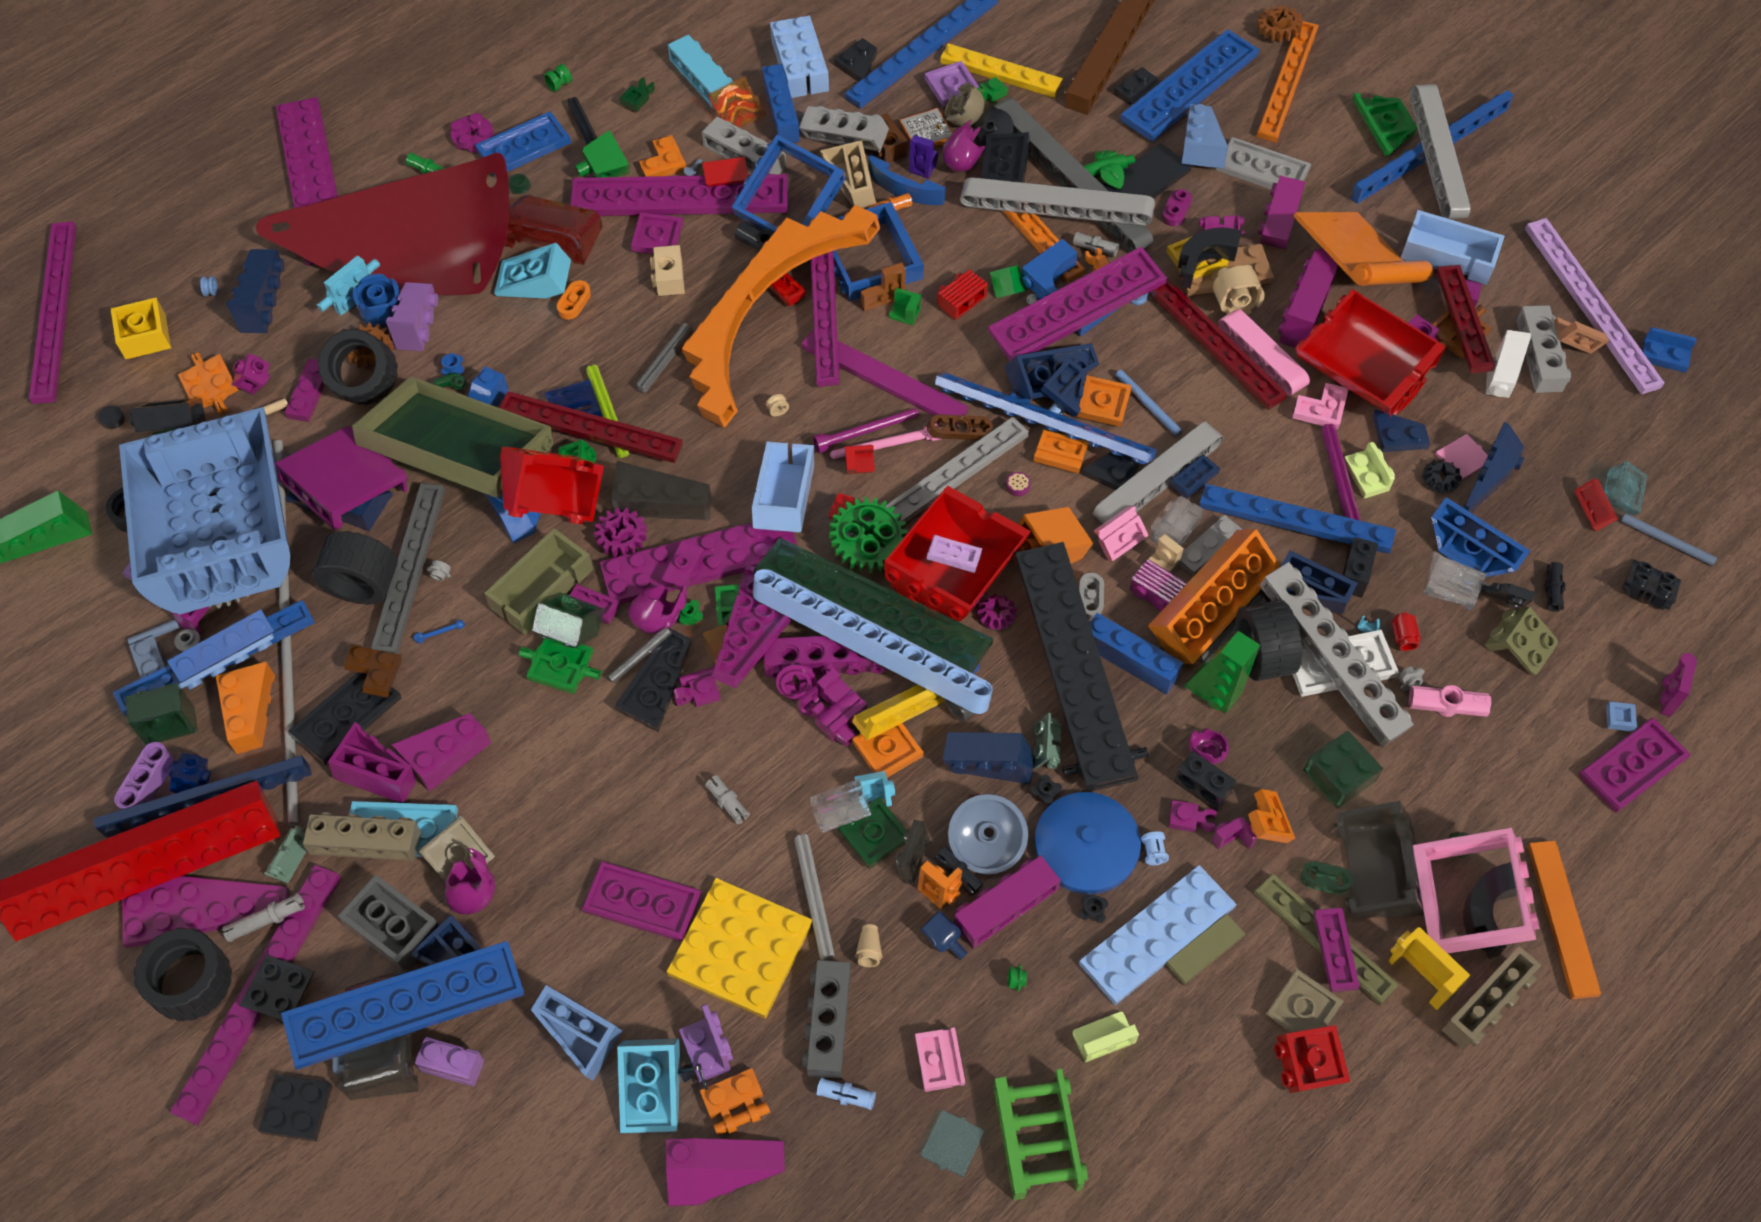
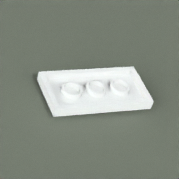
M1382 630L1348 636L1352 645L1362 652L1364 660L1369 667L1377 671L1380 681L1398 676L1399 671ZM1303 645L1300 669L1296 674H1293L1301 697L1338 690L1306 646ZM1332 649L1335 655L1342 656L1339 650ZM1348 669L1351 676L1358 677L1354 670Z

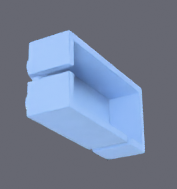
M804 16L770 22L771 42L778 64H783L791 97L807 95L806 77L808 76L811 94L829 91L828 70L811 17Z
M1418 210L1400 259L1406 261H1428L1433 269L1436 270L1438 267L1460 265L1463 274L1468 276L1467 279L1487 285L1505 236Z
M766 443L752 504L753 528L790 532L802 531L814 471V445L792 444L793 464H789L788 443Z

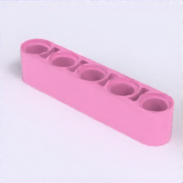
M1235 309L1218 320V327L1284 390L1287 396L1295 394L1309 384L1310 380L1306 371L1242 310Z

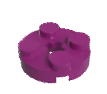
M479 113L461 118L451 124L452 142L461 151L463 148L468 149L471 153L477 152L476 144L494 136L491 123Z

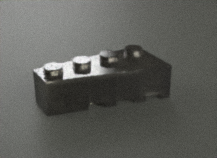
M617 461L611 498L614 513L616 508H619L620 512H624L625 508H628L630 514L637 511L638 517L710 520L712 497L709 484Z

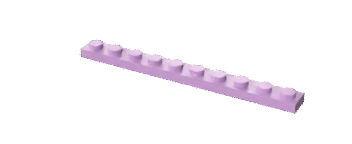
M1545 218L1528 223L1525 231L1595 330L1607 334L1609 340L1606 343L1607 347L1640 394L1661 389L1664 381L1548 219Z

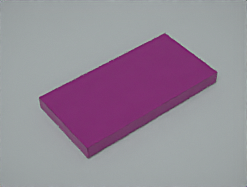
M1652 717L1580 771L1578 775L1617 813L1687 760L1691 754Z
M601 861L583 904L582 912L683 942L702 892L695 888Z

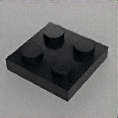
M275 1075L258 1131L266 1135L317 1142L333 1085L330 1082Z

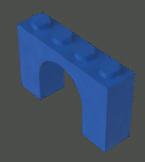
M1061 239L1022 267V283L1027 289H1031L1039 300L1057 291L1054 285L1056 280L1066 271L1068 272L1076 266L1077 252L1064 239ZM1116 310L1075 332L1081 337Z

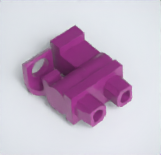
M834 668L817 681V687L814 686L798 699L797 705L803 715L816 717L815 725L824 734L828 735L832 742L837 739L846 747L852 743V738L856 737V734L850 729L854 725L852 722L854 716L867 710V703L840 678V674ZM818 694L830 705L829 708H826L822 702L819 703Z

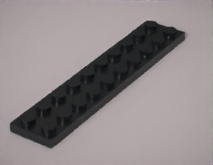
M1064 542L1016 552L1017 565L1085 788L1136 777L1137 771Z

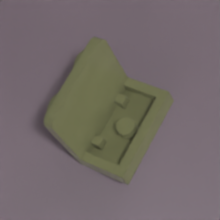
M1528 606L1507 610L1502 615V620L1497 627L1490 632V637L1484 645L1490 652L1509 649L1529 674L1535 675L1539 673L1557 646L1558 640L1532 608Z

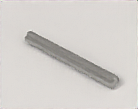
M807 834L795 836L794 839L819 956L821 960H830L834 958V950L810 841Z

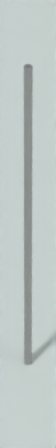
M281 440L273 442L275 463L283 459V441ZM277 474L286 527L285 486L279 481ZM288 573L279 587L280 611L290 606ZM291 635L281 640L285 760L296 757L295 740L288 733L295 726ZM287 782L288 825L295 826L299 824L297 782Z

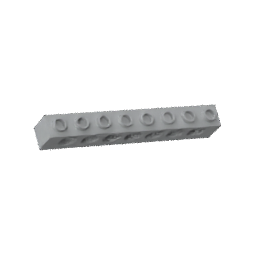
M1288 562L1267 575L1260 584L1261 589L1271 601L1284 600L1288 603L1297 620L1302 643L1383 748L1407 732L1414 725L1410 714L1399 706L1393 692L1382 684L1377 671L1369 667L1364 660L1362 652L1352 645L1346 631L1333 620L1330 610L1323 607L1318 600L1316 592L1303 581L1300 571L1295 567L1293 568ZM1286 589L1293 590L1296 596L1288 594ZM1302 609H1307L1311 616L1305 615ZM1317 629L1324 630L1327 636L1320 635ZM1332 649L1339 650L1342 656L1335 655ZM1348 669L1354 670L1358 677L1351 676ZM1364 689L1371 691L1373 698L1366 696ZM1379 710L1386 711L1389 718H1384Z

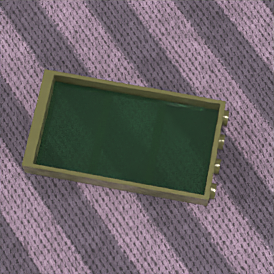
M412 376L352 426L356 445L495 498H499L503 494L500 464L502 446L546 452L553 445L551 427Z

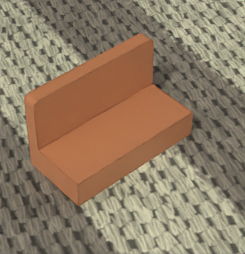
M1559 317L1554 320L1559 341L1592 354L1609 342L1607 334L1577 321L1570 323Z

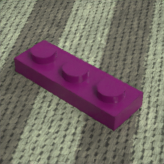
M308 359L286 408L285 415L287 419L310 421L325 386L318 372V360Z
M1343 909L1315 910L1313 915L1330 992L1358 990L1360 985Z

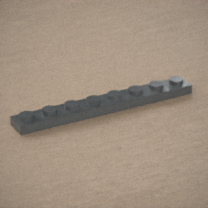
M420 483L399 553L398 565L387 593L371 649L394 654L399 653L446 492L443 485Z

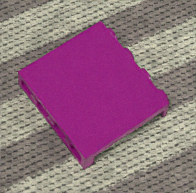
M349 426L275 463L279 481L333 530L343 526L342 514L392 487L397 486L404 493L407 492V475L405 471L395 466L389 457L356 445L353 429Z

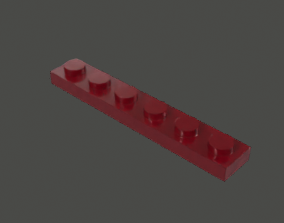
M1461 266L1438 267L1436 274L1470 374L1494 371L1495 363Z

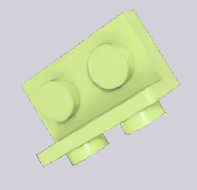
M1374 442L1368 443L1366 450L1344 457L1347 471L1364 499L1390 490L1395 475L1392 468L1388 467L1382 451L1376 447Z

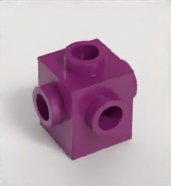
M248 353L243 359L236 361L233 367L235 375L232 385L254 395L267 383L270 376L268 373L270 363Z

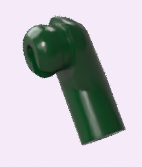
M453 372L433 379L434 385L442 388L448 386L455 390H463L467 386V380Z

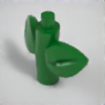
M1100 150L1094 155L1096 161L1083 165V167L1093 177L1100 176V179L1107 185L1121 189L1124 183L1123 169L1128 168L1127 165L1135 163V158L1133 154L1125 156V154L1118 155L1116 150Z

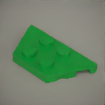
M1354 93L1352 100L1385 157L1392 154L1416 134L1418 127L1400 98H1385L1374 95L1373 99L1362 98L1361 93Z

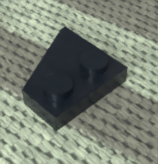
M861 38L834 59V65L860 82L871 70L872 62L877 56V47Z

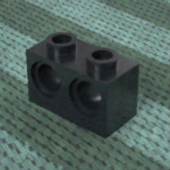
M1358 537L1353 538L1342 575L1358 583L1353 596L1362 598L1370 580L1378 543Z
M1192 751L1178 768L1174 783L1217 812L1232 793L1236 780Z

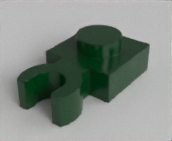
M641 78L637 87L631 85L619 98L620 104L638 112L649 100V94L654 92V82L646 86L645 78Z

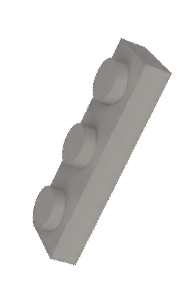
M1224 515L1183 551L1179 566L1194 577L1234 532L1242 530V528Z

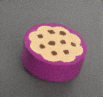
M1022 472L1010 474L1006 483L1007 491L1014 496L1027 494L1030 489L1029 477Z

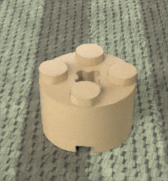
M1252 266L1225 267L1218 272V277L1213 284V291L1221 310L1226 314L1231 313L1235 309H1240L1248 315L1252 313L1251 309L1255 306L1258 308L1263 303L1264 291Z

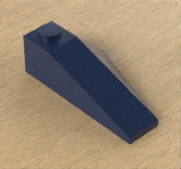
M1090 343L1017 355L1004 368L1011 388L1028 400L1048 397L1041 391V388L1068 358L1086 372L1098 366L1099 362L1093 344Z

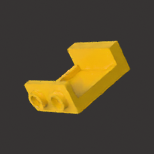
M1420 927L1413 933L1407 930L1390 950L1393 955L1388 962L1391 965L1399 958L1404 957L1438 990L1429 1001L1436 1010L1448 1001L1470 976Z

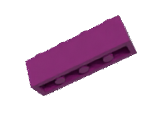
M1042 856L1035 860L1032 858L1028 859L1020 866L1019 871L1013 875L1012 873L1006 874L993 889H990V887L984 889L974 902L962 904L956 910L954 924L961 930V934L974 949L1058 891L1061 880Z

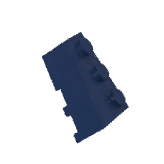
M1290 550L1281 567L1289 562L1293 568H1297L1306 585L1316 592L1318 600L1323 607L1328 608L1330 612L1343 614L1358 583ZM1286 589L1288 594L1296 596L1293 590ZM1266 595V597H1265L1266 601H1267V602L1271 601V600L1268 598V596Z
M947 733L943 761L950 772L1031 785L1035 758L1022 733Z
M450 915L410 955L428 965H433L485 947L461 921Z

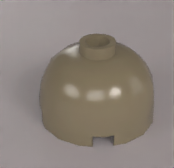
M964 83L958 88L960 92L957 96L952 95L944 112L945 116L948 117L946 119L958 127H961L970 119L972 121L969 125H973L984 113L985 107L982 93L972 84Z

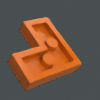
M673 135L653 140V147L657 156L639 161L644 177L668 176L682 172L686 167V163Z
M1265 789L1254 793L1258 810H1254L1248 816L1251 821V829L1256 837L1283 843H1289L1296 839L1278 793Z

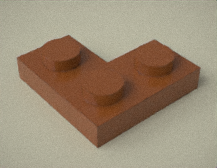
M903 263L881 269V284L861 291V306L864 312L894 302L896 288L905 290L906 269Z

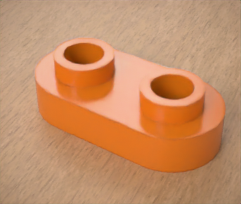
M578 280L568 286L557 303L558 314L561 318L570 320L580 314L591 297L590 286L587 282Z

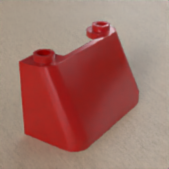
M502 446L500 464L504 509L508 511L509 516L523 518V514L536 512L568 517V522L582 525L583 521L593 522L604 465L569 455Z

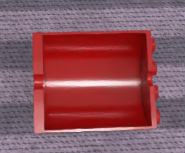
M1352 289L1347 296L1343 295L1339 299L1333 311L1329 310L1323 318L1324 323L1316 324L1311 329L1306 340L1302 339L1297 344L1295 351L1298 358L1392 417L1393 414H1399L1428 380L1425 378V375L1431 368L1437 366L1444 352L1445 345Z
M947 485L884 561L885 577L909 609L920 612L932 622H959L965 619L1026 541L1031 531L997 512L993 514L986 512L981 503ZM934 535L982 548L975 573L928 560L927 554Z

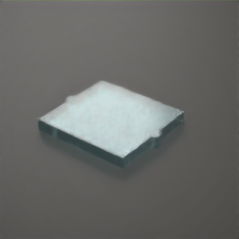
M942 1110L922 1151L921 1157L939 1165L940 1170L947 1169L964 1178L984 1134V1130L966 1122L964 1117L960 1119Z

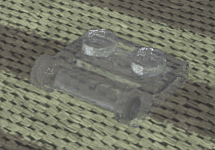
M1439 555L1424 592L1432 594V592L1465 605V608L1473 610L1487 574Z

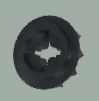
M1444 458L1440 461L1434 459L1431 463L1426 464L1422 474L1426 486L1438 493H1450L1456 490L1462 479L1460 468H1456L1453 462H1445ZM1441 470H1443L1444 474L1446 475V478L1443 482L1441 475H1439Z

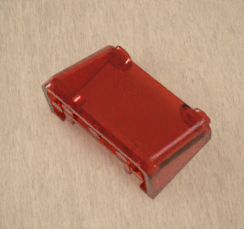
M524 195L509 206V223L505 247L513 248L516 241L517 243H522L524 237L551 244L557 243L565 253L568 251L574 256V263L584 265L603 227L602 220L593 209H585L532 195Z

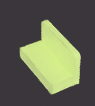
M1123 1012L1115 1013L1074 1029L1072 1033L1085 1063L1136 1043L1139 1036L1135 1024L1129 1026Z

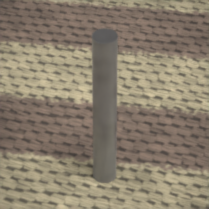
M665 626L608 675L614 683L618 681L672 633Z

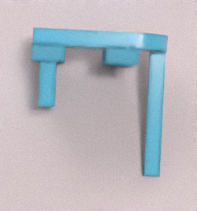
M1362 616L1357 625V629L1363 633L1377 631L1380 628V620L1377 619L1374 623H1368L1367 620H1364L1365 616Z

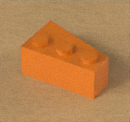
M267 661L216 675L227 741L236 754L263 747L268 719L266 716L267 708L271 702L272 682L275 680V674Z

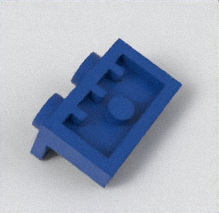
M1651 327L1643 340L1641 350L1652 365L1686 373L1689 368L1691 350L1696 344V338Z

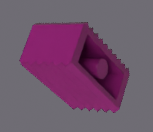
M1147 559L1133 576L1130 590L1136 597L1151 602L1161 612L1187 583L1150 559Z

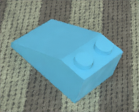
M553 243L502 260L494 294L504 297L545 299L560 295L565 291L571 259L557 243Z
M679 1039L623 1040L617 1047L620 1133L678 1131Z

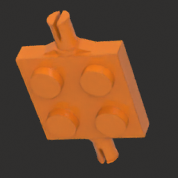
M195 353L196 357L192 354L191 359L195 366L178 374L189 399L202 398L204 408L215 405L218 414H223L222 410L226 413L227 408L223 400L239 391V389L232 385L233 377L221 354H218L203 361L200 353Z

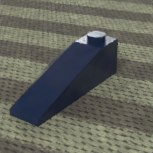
M1506 422L1503 423L1464 506V509L1470 513L1496 491L1511 476L1514 469L1519 470L1525 458L1521 456L1524 445Z
M387 490L342 514V522L370 531L393 493ZM291 491L285 498L289 503L311 510Z

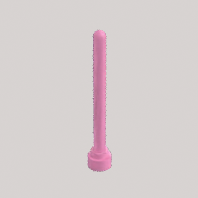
M925 426L923 430L854 446L873 445L874 450L925 438L926 440H931V442L941 439L932 437L927 431V426ZM845 448L831 451L830 457L832 459L845 457Z

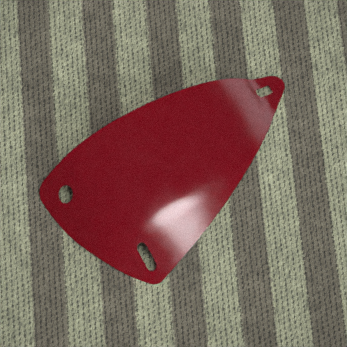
M494 153L453 167L383 184L307 206L281 211L259 220L256 225V231L265 239L334 273L356 256H359L364 260L365 265L376 259L380 263V267L374 270L371 275L383 274L386 275V278L391 280L393 278L397 282L400 291L405 282L432 284L434 292L438 295L478 294L486 288L493 276L507 238L509 184L506 161L501 153ZM490 172L495 173L497 178L496 184L493 187H489L486 182L487 175ZM287 222L290 225L288 230L273 233L272 224ZM475 262L480 263L481 281L478 284L473 282L472 266Z

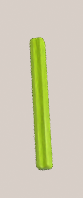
M595 364L586 368L587 375L602 416L618 421L598 366ZM614 447L617 457L629 456L628 450Z

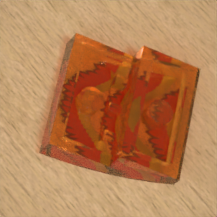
M745 76L707 94L718 116L738 128H742L766 115L758 96H754Z

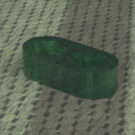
M1311 861L1304 865L1300 873V880L1308 888L1342 895L1349 891L1352 886L1353 876L1345 868ZM1311 870L1315 871L1316 880L1311 879L1309 874ZM1337 876L1342 877L1344 882L1342 886L1338 885Z

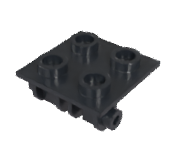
M1634 559L1628 579L1624 582L1621 589L1625 591V594L1637 598L1641 590H1643L1639 598L1640 601L1649 592L1647 604L1651 602L1655 595L1651 605L1661 610H1664V608L1670 610L1672 604L1676 602L1681 579H1678L1670 572H1662L1653 568L1647 562H1640Z
M265 955L239 1006L276 1018L277 1022L284 1024L281 1013L297 1008L315 971Z

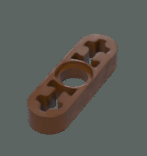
M937 414L927 423V431L932 437L938 439L980 440L993 431V424L984 416ZM955 423H961L965 427V432L958 431Z

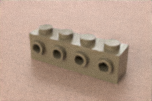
M323 812L320 815L309 816L303 845L310 855L415 861L421 830L416 821L407 817L393 820L383 816L362 818L355 814H347L346 817Z
M1518 946L1445 1025L1442 1031L1463 1050L1470 1043L1476 1046L1486 1035L1482 1031L1488 1024L1493 1028L1504 1016L1499 1011L1504 1006L1510 1009L1520 998L1517 994L1518 990L1521 987L1527 990L1537 980L1533 974L1540 968L1541 964Z

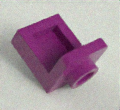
M1240 816L1230 823L1224 821L1218 825L1212 842L1217 849H1220L1240 837L1249 849L1254 846L1257 837L1251 829V823L1246 822Z

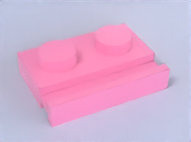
M1127 506L1094 530V533L1099 537L1098 541L1109 561H1114L1149 536L1140 516L1135 512V506Z
M955 1027L949 1030L942 1029L915 1034L924 1091L952 1088V1086L957 1085L964 1086L965 1078Z

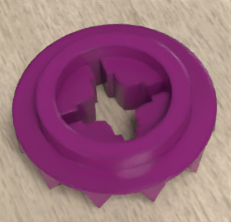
M995 593L993 596H985L984 600L979 602L977 614L984 626L994 630H1001L1013 624L1016 619L1017 608L1014 605V601L1009 600L1006 594L999 596ZM995 605H997L999 609L1002 610L999 614V618H997L995 611H993Z
M792 662L790 666H783L782 670L777 673V689L783 696L789 699H800L817 684L812 668L806 667L804 663L795 665ZM795 674L801 679L799 687L792 681Z

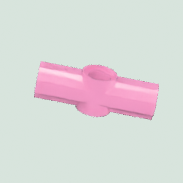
M1448 685L1443 689L1411 686L1408 706H1410V709L1437 711L1445 717H1451L1455 714L1488 717L1491 707V696L1488 693L1462 691L1454 685Z

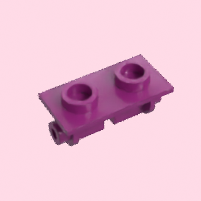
M1239 215L1223 216V224H1220V216H1204L1199 218V227H1203V231L1220 227L1240 230V226L1244 225V217Z

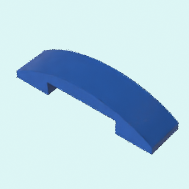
M871 155L868 158L870 176L877 184L891 194L898 197L909 193L912 202L919 204L943 205L945 203V187L927 179L921 185L889 171L888 162Z

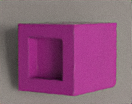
M210 607L183 614L173 612L172 614L180 627L193 629L201 635L203 631L198 622Z

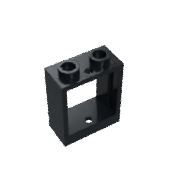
M202 398L144 403L131 408L129 415L130 423L134 426L135 432L184 428L206 421Z

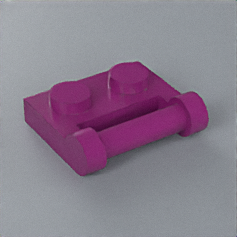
M1684 653L1679 658L1678 665L1672 673L1667 674L1662 680V684L1666 689L1662 691L1659 703L1662 704L1660 714L1671 717L1690 694L1697 663L1694 655Z

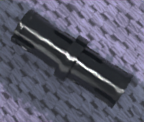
M1551 562V565L1547 564V582L1545 584V591L1548 594L1547 608L1549 611L1559 612L1564 609L1563 595L1566 590V584L1563 582V564Z
M947 846L939 851L940 855H935L934 859L950 875L957 868L962 870L961 886L970 896L975 895L979 891L978 888H982L983 883L967 869L968 865L965 862L961 863Z

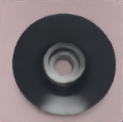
M990 109L982 113L973 128V131L978 127L981 128L975 137V141L979 146H986L987 135L1013 133L1014 123L1006 111ZM994 124V127L988 130L989 126Z

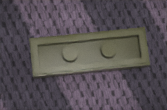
M1226 914L1168 960L1166 966L1185 985L1244 938L1245 933Z

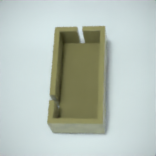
M555 528L552 529L484 593L490 609L504 620L508 619V622L513 627L526 635L573 590L574 582L579 584L593 571L590 554Z

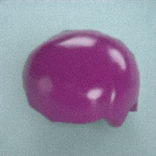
M1209 728L1199 733L1194 730L1189 738L1190 753L1192 751L1196 752L1213 765L1226 759L1229 745L1227 739L1220 732L1212 731Z

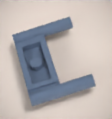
M176 619L127 639L140 678L166 667L156 638L180 628Z

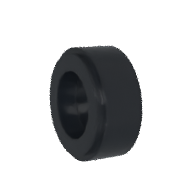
M117 406L105 407L98 416L102 426L106 429H116L125 420L123 412Z

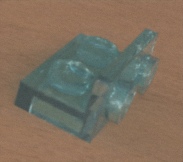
M1627 461L1612 467L1607 473L1604 490L1611 506L1616 504L1632 516L1641 513L1648 475Z

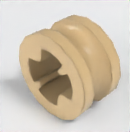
M782 394L773 395L766 401V407L774 417L783 415L789 409V404Z

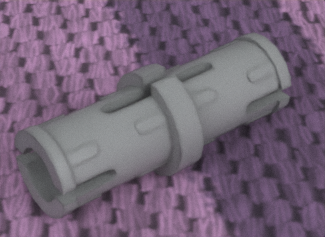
M1076 232L1073 240L1074 246L1089 249L1092 253H1096V248H1100L1103 254L1112 257L1117 255L1119 249L1118 243L1103 240L1097 235L1092 237Z
M718 775L713 776L714 784L709 779L705 787L716 797L720 808L725 809L736 824H741L743 822L741 816L746 820L750 813L736 799L737 794L734 791H730Z

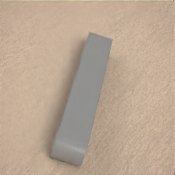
M1436 84L1413 85L1410 89V101L1441 216L1450 220L1466 219L1470 214V203L1438 87Z
M1206 421L1201 423L1101 501L1094 509L1092 515L1101 524H1104L1129 505L1136 507L1135 512L1139 511L1168 488L1170 480L1202 454L1207 457L1222 443L1224 436Z

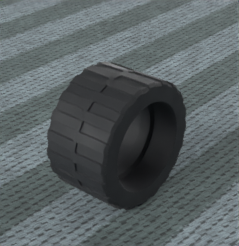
M357 329L342 330L331 336L319 353L318 372L322 382L330 391L349 402L365 405L377 402L386 396L395 385L394 383L398 375V364L394 353L391 352L385 343L367 331ZM370 348L376 357V367L373 375L362 385L356 387L345 385L341 377V366L346 356L355 349Z
M339 531L331 533L326 537L312 575L320 588L336 598L355 604H377L382 602L387 595L398 565V559L388 546L373 537L357 532Z
M1284 600L1242 606L1236 614L1235 632L1240 631L1260 645L1249 677L1254 681L1296 674L1300 669L1302 663L1300 631L1293 611Z
M182 927L163 932V934L153 938L142 949V953L136 960L134 983L138 993L156 1011L171 1020L192 1021L201 1016H206L214 1008L216 1009L223 998L226 997L232 981V968L229 965L228 957L205 933L193 928L184 929ZM200 954L205 956L203 974L192 988L177 995L163 994V978L173 963L188 955Z

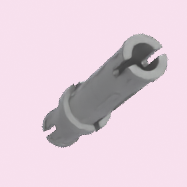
M294 894L278 903L275 901L269 903L267 908L223 926L222 931L225 932L223 935L228 942H232L273 922L280 923L285 917L304 910L305 905H299L304 903L301 895Z

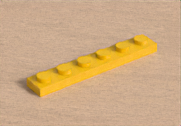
M949 43L940 59V63L945 65L962 61L971 73L991 79L996 77L1001 82L1053 98L1056 97L1062 86L1063 78Z

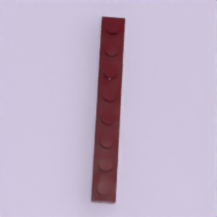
M1168 278L1165 284L1149 292L1267 410H1270L1286 399L1287 393Z
M507 391L499 407L500 409L548 425L553 430L672 463L676 462L683 446V440L680 438Z

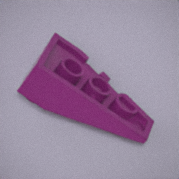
M703 1138L666 1140V1175L669 1207L701 1205L717 1196L729 1194L740 1187L754 1184L785 1172L784 1141Z

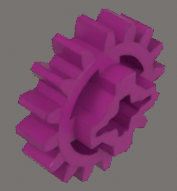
M616 508L613 514L610 511H606V518L599 517L600 524H595L596 532H594V536L599 549L603 548L605 554L612 551L613 557H616L618 553H622V556L627 555L626 552L628 551L635 553L634 548L642 549V541H647V527L644 523V518L638 517L637 511L630 514L628 508H625L624 512H620L619 508Z

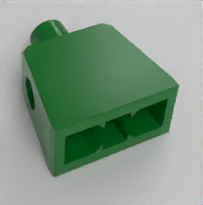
M610 130L586 145L582 149L584 161L575 165V169L580 177L589 173L593 177H619L629 173V163Z

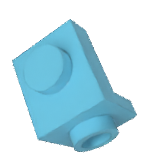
M885 771L854 777L859 803L874 801L880 797L885 799L887 807L892 806L891 796H895L893 780L888 781Z

